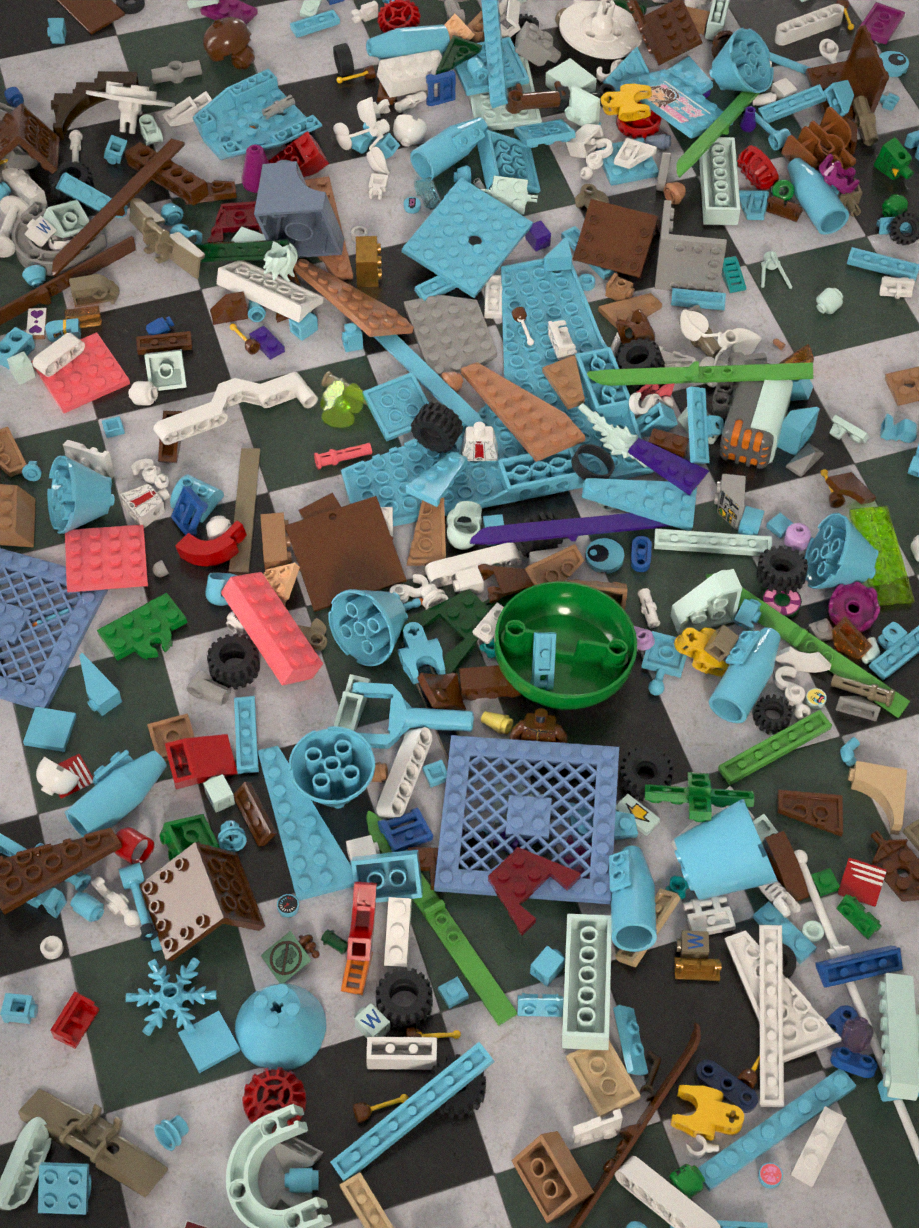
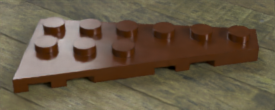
M112 828L88 833L84 837L71 840V838L65 839L63 843L51 845L50 843L19 851L14 856L6 858L0 856V908L4 915L122 848L121 842Z

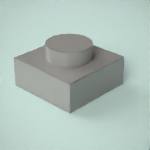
M827 618L811 623L808 626L809 632L822 642L834 639L836 636Z

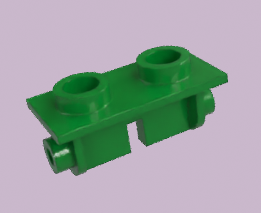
M846 894L836 908L867 940L882 927L879 924L880 920H877L870 912H864L866 908L855 896L852 897Z

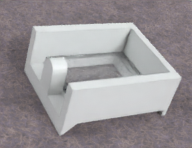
M502 0L499 2L502 38L511 37L521 30L518 22L519 10L522 4L518 0Z

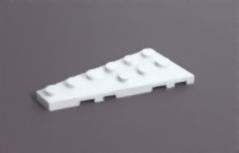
M742 931L726 937L725 943L760 1023V947L746 931ZM783 975L784 1063L838 1043L842 1039L830 1028L825 1019L815 1011L810 1002L793 983Z

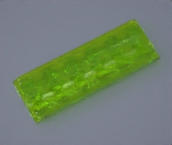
M888 506L850 509L849 517L851 523L873 548L879 552L874 566L876 569L875 575L872 579H867L868 587L874 588L877 592L879 606L896 603H914V596Z

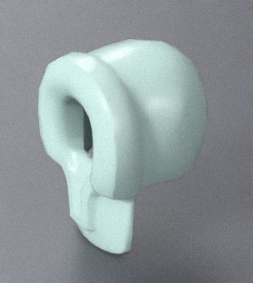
M462 501L457 503L455 508L448 513L446 520L447 538L455 548L466 550L475 545L470 544V539L481 530L482 507L479 504L471 501ZM461 516L471 518L469 523H462L457 520Z

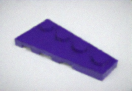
M638 438L627 452L689 496L710 471L641 438Z

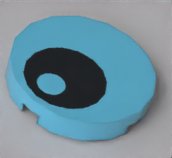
M886 51L879 55L883 60V66L888 72L889 77H899L902 73L907 72L909 61L905 55L896 51Z
M607 538L591 542L587 546L585 553L586 563L592 570L598 573H613L622 566L625 556L621 545Z

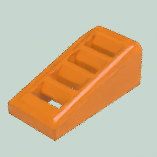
M371 951L370 961L347 960L341 992L357 995L364 994L373 951ZM352 965L363 966V970L353 969ZM350 973L362 975L361 979L350 977ZM348 981L359 983V988L347 986Z

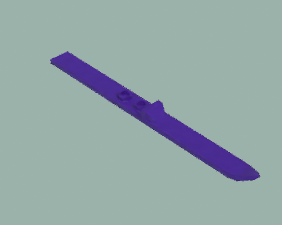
M633 513L489 526L478 531L470 539V544H504L568 537L572 542L576 541L578 536L672 526Z

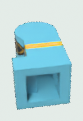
M78 318L50 321L45 325L47 338L50 342L57 341L67 333H72L78 339H81V328Z

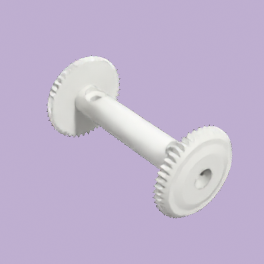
M6 196L0 201V209L6 215L0 229V257L4 258L14 254L15 244L10 240L9 236L16 219H19L29 208L28 204L17 196Z

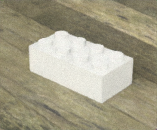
M439 50L379 60L377 77L390 98L417 93L421 90L428 91L426 76L428 74H436L443 56ZM438 83L434 84V89H438Z

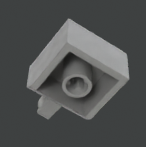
M526 21L516 35L515 52L537 66L544 65L547 60L556 63L561 56V52L553 46V37L548 32L540 30L533 23L530 24Z

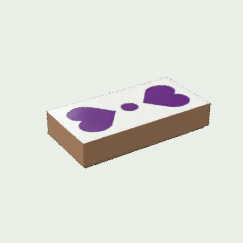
M47 308L28 309L26 333L32 335L33 340L45 339Z

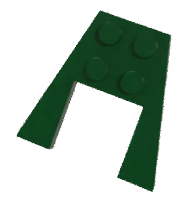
M469 589L408 618L403 625L401 633L403 634L405 625L410 622L419 623L424 630L441 617L463 639L461 643L443 656L445 674H451L457 667H460L464 661L463 659L475 647V643L479 638L473 635V630L491 609Z

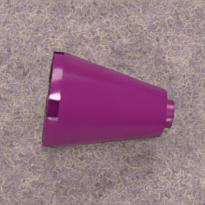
M256 144L249 146L246 150L241 177L243 187L253 193H258L263 164H269L264 149Z

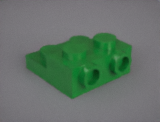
M204 814L165 822L159 834L161 843L163 845L166 844L169 849L168 858L170 861L195 842L220 848Z

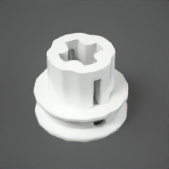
M428 584L420 591V595L423 598L422 605L426 610L448 600L445 592L438 589L435 584Z

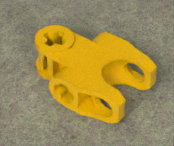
M634 83L622 85L620 92H606L601 96L603 111L610 116L618 115V118L622 121H636L651 116L650 106L637 103L642 99L650 98L652 96V89L648 85Z
M686 628L681 635L675 638V649L679 653L693 658L692 666L705 674L723 677L729 664L723 660L719 662L704 650L716 630L703 628L699 632L694 628Z
M679 1085L677 1096L691 1102L695 1106L696 1112L689 1116L672 1115L670 1126L696 1138L697 1134L701 1135L706 1141L714 1140L715 1132L733 1136L741 1131L744 1113L738 1106L723 1103V1093L721 1091L706 1086ZM729 1118H734V1123H730Z

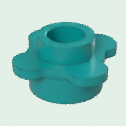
M494 638L489 644L484 642L480 645V650L484 651L490 659L495 658Z
M674 875L670 877V884L666 886L665 890L677 893L680 900L686 897L685 892L689 889V886L683 877Z

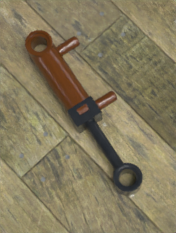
M556 81L554 83L556 91L524 93L521 84L518 83L515 85L516 90H512L508 94L506 110L512 114H518L521 110L557 108L558 111H565L569 106V87H562L561 82ZM603 84L597 93L590 94L600 98V106L603 107L601 96L606 92H616V90L610 84Z

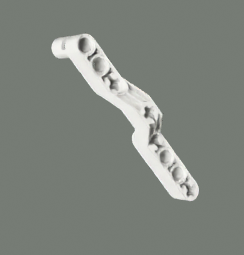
M297 372L289 373L262 384L234 378L218 384L212 402L160 420L155 424L154 431L165 445H169L223 425L228 419V415L225 413L227 408L241 402L270 408L297 398L305 408H311L317 403L318 397Z

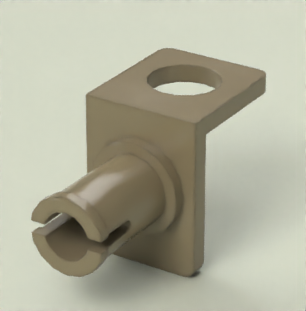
M859 185L856 188V192L854 190L852 193L839 195V199L844 206L848 207L852 217H854V214L858 216L861 213L858 204L862 191Z

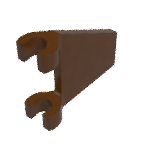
M488 564L478 565L483 580L488 579L494 574L499 587L492 586L487 588L490 603L497 602L503 596L522 592L534 586L525 569Z

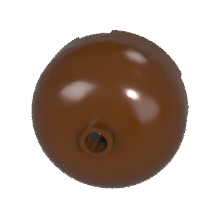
M226 17L218 19L205 32L203 38L204 49L212 61H222L224 56L232 53L235 55L251 41L250 35L252 34L247 25L239 18Z

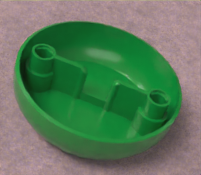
M554 581L529 587L515 595L506 604L496 624L494 649L497 664L502 674L524 697L550 708L563 710L581 709L606 700L623 686L630 675L636 659L637 636L628 614L607 594L580 583ZM534 632L556 633L553 690L537 688L530 684L532 678ZM540 675V680H545L546 675Z

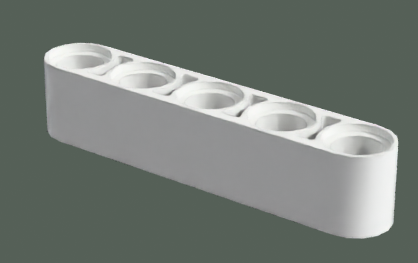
M833 4L779 24L776 28L775 43L782 46L839 26L842 23L844 7L840 4Z
M505 543L431 562L425 566V572L430 584L442 587L452 584V581L455 580V572L477 567L480 564L515 568L521 564L522 559L515 543Z
M428 728L412 729L405 733L377 803L376 810L380 818L401 817L404 814L432 743V733Z
M630 1156L616 1171L615 1177L617 1181L672 1227L721 1228L712 1216L636 1156Z

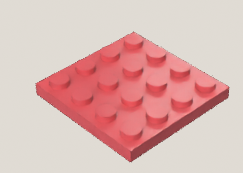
M97 332L80 339L85 344L84 351L54 375L47 377L33 366L63 413H67L130 384L129 378Z
M143 524L75 529L65 533L67 592L148 586Z

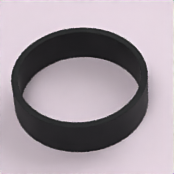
M592 444L580 446L571 461L576 474L584 480L586 478L609 479L615 468L614 461L609 453L601 447ZM588 453L598 457L606 465L608 474L598 475L588 471L580 463L578 454Z

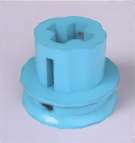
M232 820L226 821L221 825V832L218 835L220 848L232 852L241 850L247 842L245 831L239 827L238 823Z
M178 1115L170 1121L163 1119L160 1124L154 1126V1132L158 1141L169 1151H173L175 1146L181 1145V1138L189 1131L187 1123Z

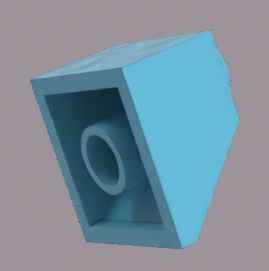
M812 407L790 411L783 420L777 447L796 456L814 433L820 408Z

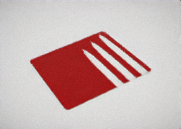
M80 754L58 764L80 777L73 790L67 794H58L61 799L93 783V776Z
M848 858L838 895L843 897L846 894L852 897L855 896L859 902L875 907L886 875V869Z

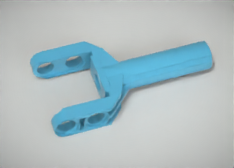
M353 683L352 693L368 698L391 699L389 735L358 733L367 740L371 748L389 749L410 728L426 727L433 730L472 732L473 711L412 708L393 684Z

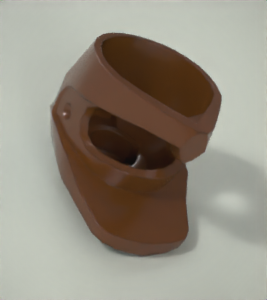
M640 309L635 310L631 321L622 319L616 321L618 334L623 345L630 343L631 340L636 341L638 338L643 340L647 338L655 342V332ZM626 326L632 329L631 338H627L625 335Z

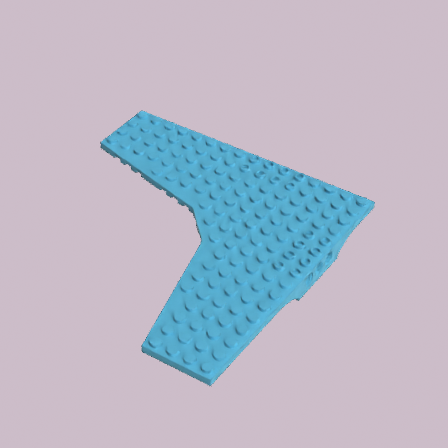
M544 258L501 266L504 378L564 412L585 435V441L536 462L486 404L477 413L480 415L485 426H491L494 429L498 444V461L467 462L466 467L459 477L454 479V484L447 489V494L444 496L445 516H448V513L455 508L457 503L462 501L475 502L482 508L583 488L585 480L576 474L571 461L577 449L585 444L601 447L612 457L615 468L609 479L623 480L652 474L654 472L652 469L643 467L636 459L633 460L630 457L623 458L622 454L612 455L610 449L603 447L605 443L600 441V439L604 438L601 435L602 432L595 431L592 428L595 424L588 421V417L578 409L579 406L568 410L542 372V367L560 361L557 359L548 336V322L565 320L566 325H561L558 328L567 327L572 342L576 346L577 354H575L585 398L584 404L593 412L596 411L600 417L604 416L609 425L613 424L614 428L618 425L621 429L627 426L632 435H638V438L642 439L635 415L629 407L630 394L626 385H601L590 379L587 375L589 371L619 369L611 347H607L600 334L573 263L571 264V269L548 272L544 271ZM517 307H524L527 317L524 322L530 337L534 340L532 346L527 344L528 339L522 324L516 322L512 317L511 312ZM463 425L461 435L448 452L438 453L430 451V449H426L422 444H419L417 439H413L404 443L402 447L389 449L388 453L372 456V459L369 461H361L341 469L349 503L352 504L377 496L380 507H393V527L417 522L422 500L406 493V486L451 451L462 455V442L466 427ZM588 453L578 454L580 463L588 471L598 475L608 474L606 465L598 457Z

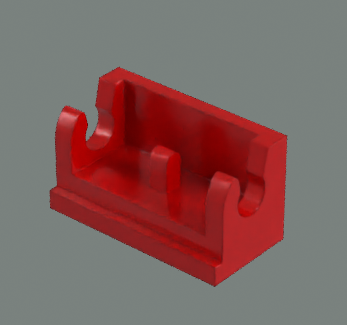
M74 991L50 1030L54 1039L76 1049L99 1012V1008L94 1005L95 1002Z

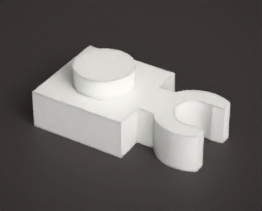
M372 1L361 5L360 10H352L351 13L355 16L351 18L352 21L358 23L361 20L366 22L377 18V2Z
M371 173L369 181L370 199H372L373 195H378V200L382 199V192H386L388 175Z

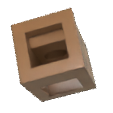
M614 273L606 284L605 296L615 301L625 300L633 296V283L618 277V274Z

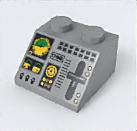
M722 474L721 481H717L714 504H717V513L735 530H739L744 509L746 476Z

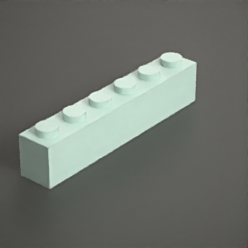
M886 973L884 981L879 983L878 990L879 995H882L879 1011L883 1013L880 1030L884 1031L881 1048L885 1049L882 1067L886 1068L883 1076V1086L887 1087V1097L916 1101L919 1093V1053L913 976Z

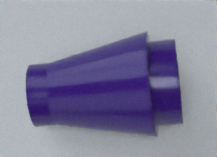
M752 106L746 108L740 122L741 129L745 132H751L756 127V109Z

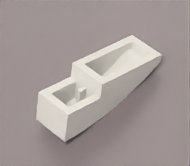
M206 91L194 100L189 96L162 115L170 127L191 123L194 121L193 116L211 102L212 99Z

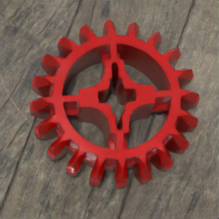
M390 0L389 4L384 3V7H380L378 24L380 30L386 33L396 28L417 27L420 25L421 16L414 2H410V0Z

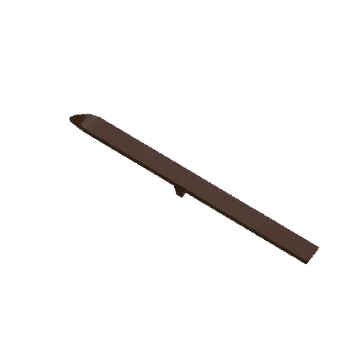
M171 138L54 258L52 265L54 277L115 216H124L126 214L124 207L185 146V142Z
M132 236L1 307L0 325L40 303L45 305L51 304L50 297L70 287L69 279L92 275L136 250L134 238Z
M694 1023L689 1043L637 1123L621 1128L619 1134L625 1139H622L616 1146L615 1150L617 1153L614 1158H610L603 1166L604 1173L593 1188L594 1194L585 1200L567 1228H580L696 1051L701 1040L698 1023Z

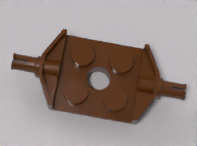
M878 831L873 832L870 837L877 843L878 851L871 865L886 869L884 881L902 902L919 900V859L907 846L908 840L896 839L887 841ZM897 870H905L908 873V876L901 877L897 873Z

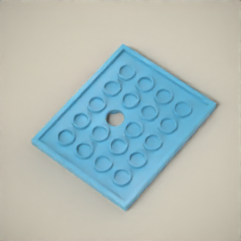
M460 178L404 245L402 253L475 298L530 230L533 222L468 181ZM471 236H478L481 238L482 243L473 246L469 243V238Z

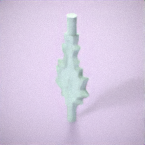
M584 403L579 406L578 409L588 417V421L595 424L592 428L595 431L602 432L601 435L604 438L600 439V441L605 443L603 447L610 449L612 455L622 454L623 458L630 457L633 460L636 459L627 452L638 439V435H632L627 426L621 429L616 425V428H614L613 424L609 425L606 422L604 416L600 417L596 411L593 412ZM637 460L643 467H647L645 464Z

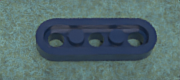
M707 1059L699 1062L695 1074L700 1083L706 1087L721 1091L723 1099L731 1105L738 1106L743 1113H750L756 1108L758 1096L753 1089L714 1061ZM710 1068L712 1073H706L704 1069ZM729 1082L731 1087H725L723 1083ZM743 1096H748L750 1101H744Z

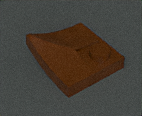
M421 672L417 677L432 707L444 710H466L459 689L457 673L427 674Z

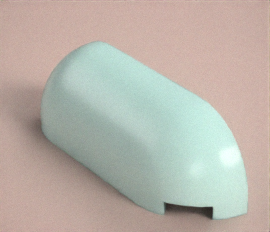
M35 1117L30 1120L21 1131L0 1179L1 1210L15 1209L21 1204L26 1203L31 1195L39 1175V1165L45 1161L51 1145V1138H49L48 1130L44 1126L47 1123L41 1117Z

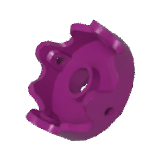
M829 154L819 166V171L823 175L824 181L830 186H835L842 194L852 193L860 183L858 179L853 181L856 170L854 168L844 170L840 161L831 163L833 155Z
M860 582L848 585L840 584L833 592L828 604V613L832 622L838 628L850 633H858L870 628L880 612L876 590L872 587L868 588ZM856 605L859 611L852 613L848 610V606Z

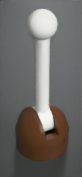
M517 307L511 312L512 317L516 322L522 324L528 339L527 344L532 346L534 340L530 337L524 322L527 317L524 307Z

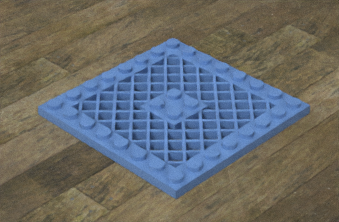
M0 548V574H5V577L0 578V586L7 583L10 585V587L0 591V648L3 646L7 647L6 651L0 653V660L10 656L12 658V661L2 665L0 662V673L4 676H0V699L33 709L35 707L48 708L108 589L67 592V589L62 590L61 588H67L66 566ZM22 578L23 582L16 585L12 584V581ZM40 583L41 587L34 590L30 589V586ZM27 588L28 592L18 596L17 591ZM58 588L59 592L49 595L48 591ZM45 593V598L36 601L35 596ZM76 593L78 596L71 600L66 598V596ZM9 594H14L15 597L5 601L3 598ZM30 598L33 602L25 606L21 603ZM63 598V603L54 606L53 601ZM48 603L50 604L51 608L41 611L39 608ZM37 609L38 613L32 614L31 610ZM69 609V613L59 616V611ZM52 614L56 615L57 618L47 622L44 618ZM39 619L43 621L42 624L32 627V622ZM58 624L60 625L61 629L51 632L49 629ZM43 630L47 631L48 634L39 638L36 633ZM33 635L34 640L26 643L23 642V638ZM52 641L53 645L42 648V643ZM38 645V651L28 653L27 649ZM22 651L25 652L26 656L15 659V654ZM43 656L45 661L34 665L32 660ZM27 662L30 663V667L20 670L19 665ZM16 667L17 672L6 675L5 671ZM31 673L35 674V678L25 681L24 676Z
M451 735L434 891L497 896L488 881V875L504 861L497 854L504 849L511 854L514 850L509 845L517 839L521 845L520 848L541 857L548 852L553 857L551 860L570 869H574L580 864L586 870L568 891L549 877L529 898L610 904L609 856L613 855L619 747ZM481 762L486 768L478 772L474 766ZM502 763L507 769L500 774L495 768ZM524 765L528 771L521 775L516 769ZM544 766L549 772L542 777L537 771ZM564 768L570 772L565 778L558 773ZM585 769L591 774L586 780L580 775ZM470 770L474 776L468 780ZM489 772L495 776L490 782L484 778ZM512 773L517 779L509 783L505 777ZM531 775L538 780L532 785L526 781ZM554 776L559 782L552 787L547 781ZM574 778L580 782L575 788L568 783ZM596 779V786L594 789L590 785V783H592ZM479 780L484 786L477 791L472 785ZM501 782L505 788L497 792L493 786ZM522 784L526 790L519 794L514 788ZM541 785L548 790L543 795L536 791ZM564 786L569 793L562 797L557 791ZM584 788L590 793L585 798L578 793ZM468 789L472 795L466 799ZM489 790L494 796L486 801L481 795ZM510 792L512 795H509L507 802L503 796ZM551 795L558 800L553 805H551L552 798H549ZM573 796L579 801L574 807L567 802ZM595 798L594 808H593V807L589 804V802ZM478 799L482 805L475 810L470 804ZM497 801L503 805L498 811L491 806ZM561 805L568 810L562 816L556 811ZM582 807L589 812L584 817L577 812ZM466 808L470 814L464 818ZM487 809L492 815L484 820L480 814ZM505 812H507V822L501 816ZM552 814L556 820L550 824V816ZM570 816H573L578 821L572 826L565 821ZM476 818L480 824L473 829L468 823ZM591 818H593V828L587 823ZM497 819L501 826L494 830L489 824ZM560 824L566 829L561 835L554 830ZM581 825L588 830L582 837L576 832L577 828ZM464 827L469 833L462 837ZM485 828L490 835L482 839L478 833ZM506 830L505 837L509 838L504 841L499 835ZM550 833L555 839L547 844L545 840H549ZM569 835H572L577 840L572 845H569L564 840ZM474 837L478 844L470 848L466 842ZM590 837H592V847L586 842ZM495 838L500 845L493 850L488 843ZM539 842L543 849L536 853L531 846ZM560 843L565 850L558 855L552 848ZM580 845L586 849V852L581 856L574 851ZM461 846L467 851L462 856H460ZM484 848L488 854L481 859L476 852ZM568 854L575 859L570 865L563 860ZM590 856H591V866H589V865L584 861V860H586V859H587L588 857H590ZM472 857L476 863L469 868L464 861ZM493 858L498 865L490 869L485 863ZM482 867L484 871H477V869Z

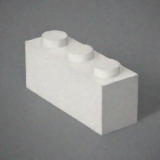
M7 168L2 171L4 182L9 186L12 193L23 199L29 207L33 203L40 206L39 211L48 207L45 192L22 169Z
M389 897L384 966L408 967L412 899Z
M367 1037V1069L431 1070L433 1066L437 1067V1038Z
M826 1106L824 1107L791 1176L813 1187L846 1117Z

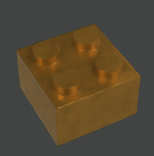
M356 236L357 287H378V279H382V270L378 269V267L382 266L381 256H378V254H381V243H377V236Z

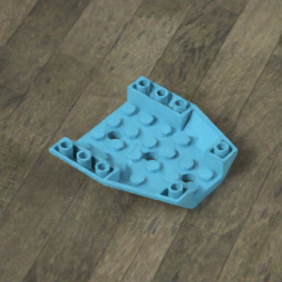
M269 69L227 87L193 116L203 142L220 160L246 155L247 148L254 144L262 146L264 151L273 150L302 136L307 131L309 133L322 127V123L314 115L306 117L295 105L288 107L281 114L278 113L269 119H265L266 116H263L262 109L274 104V101H280L286 97L278 88L277 77ZM226 137L230 139L227 142L221 141L223 138Z

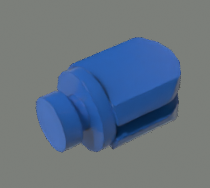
M10 87L4 91L6 100L12 107L16 108L21 103L24 104L23 95L17 87Z
M169 316L165 318L166 320L163 317L154 320L146 325L148 335L169 333V326H174L173 321Z

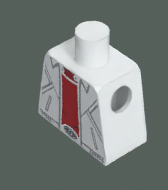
M476 422L474 427H466L462 442V455L467 457L468 461H498V444L493 427L485 426L483 422Z
M146 484L120 494L122 506L137 525L143 524L145 528L164 514L163 501L170 498V495L166 488L155 492L151 485Z

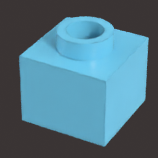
M387 133L374 147H378L385 159L393 156L400 144L390 133Z

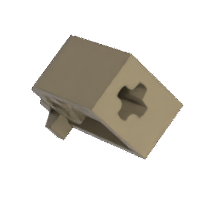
M94 274L69 279L75 308L111 302V305H113L120 293L119 287L104 275Z

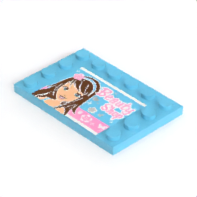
M665 69L622 81L620 85L621 87L624 84L635 83L650 86L652 96L648 99H642L640 102L650 106L653 112L689 138L702 135L724 112L716 104L709 102L703 95L695 92L692 87L685 85L681 79L674 77Z

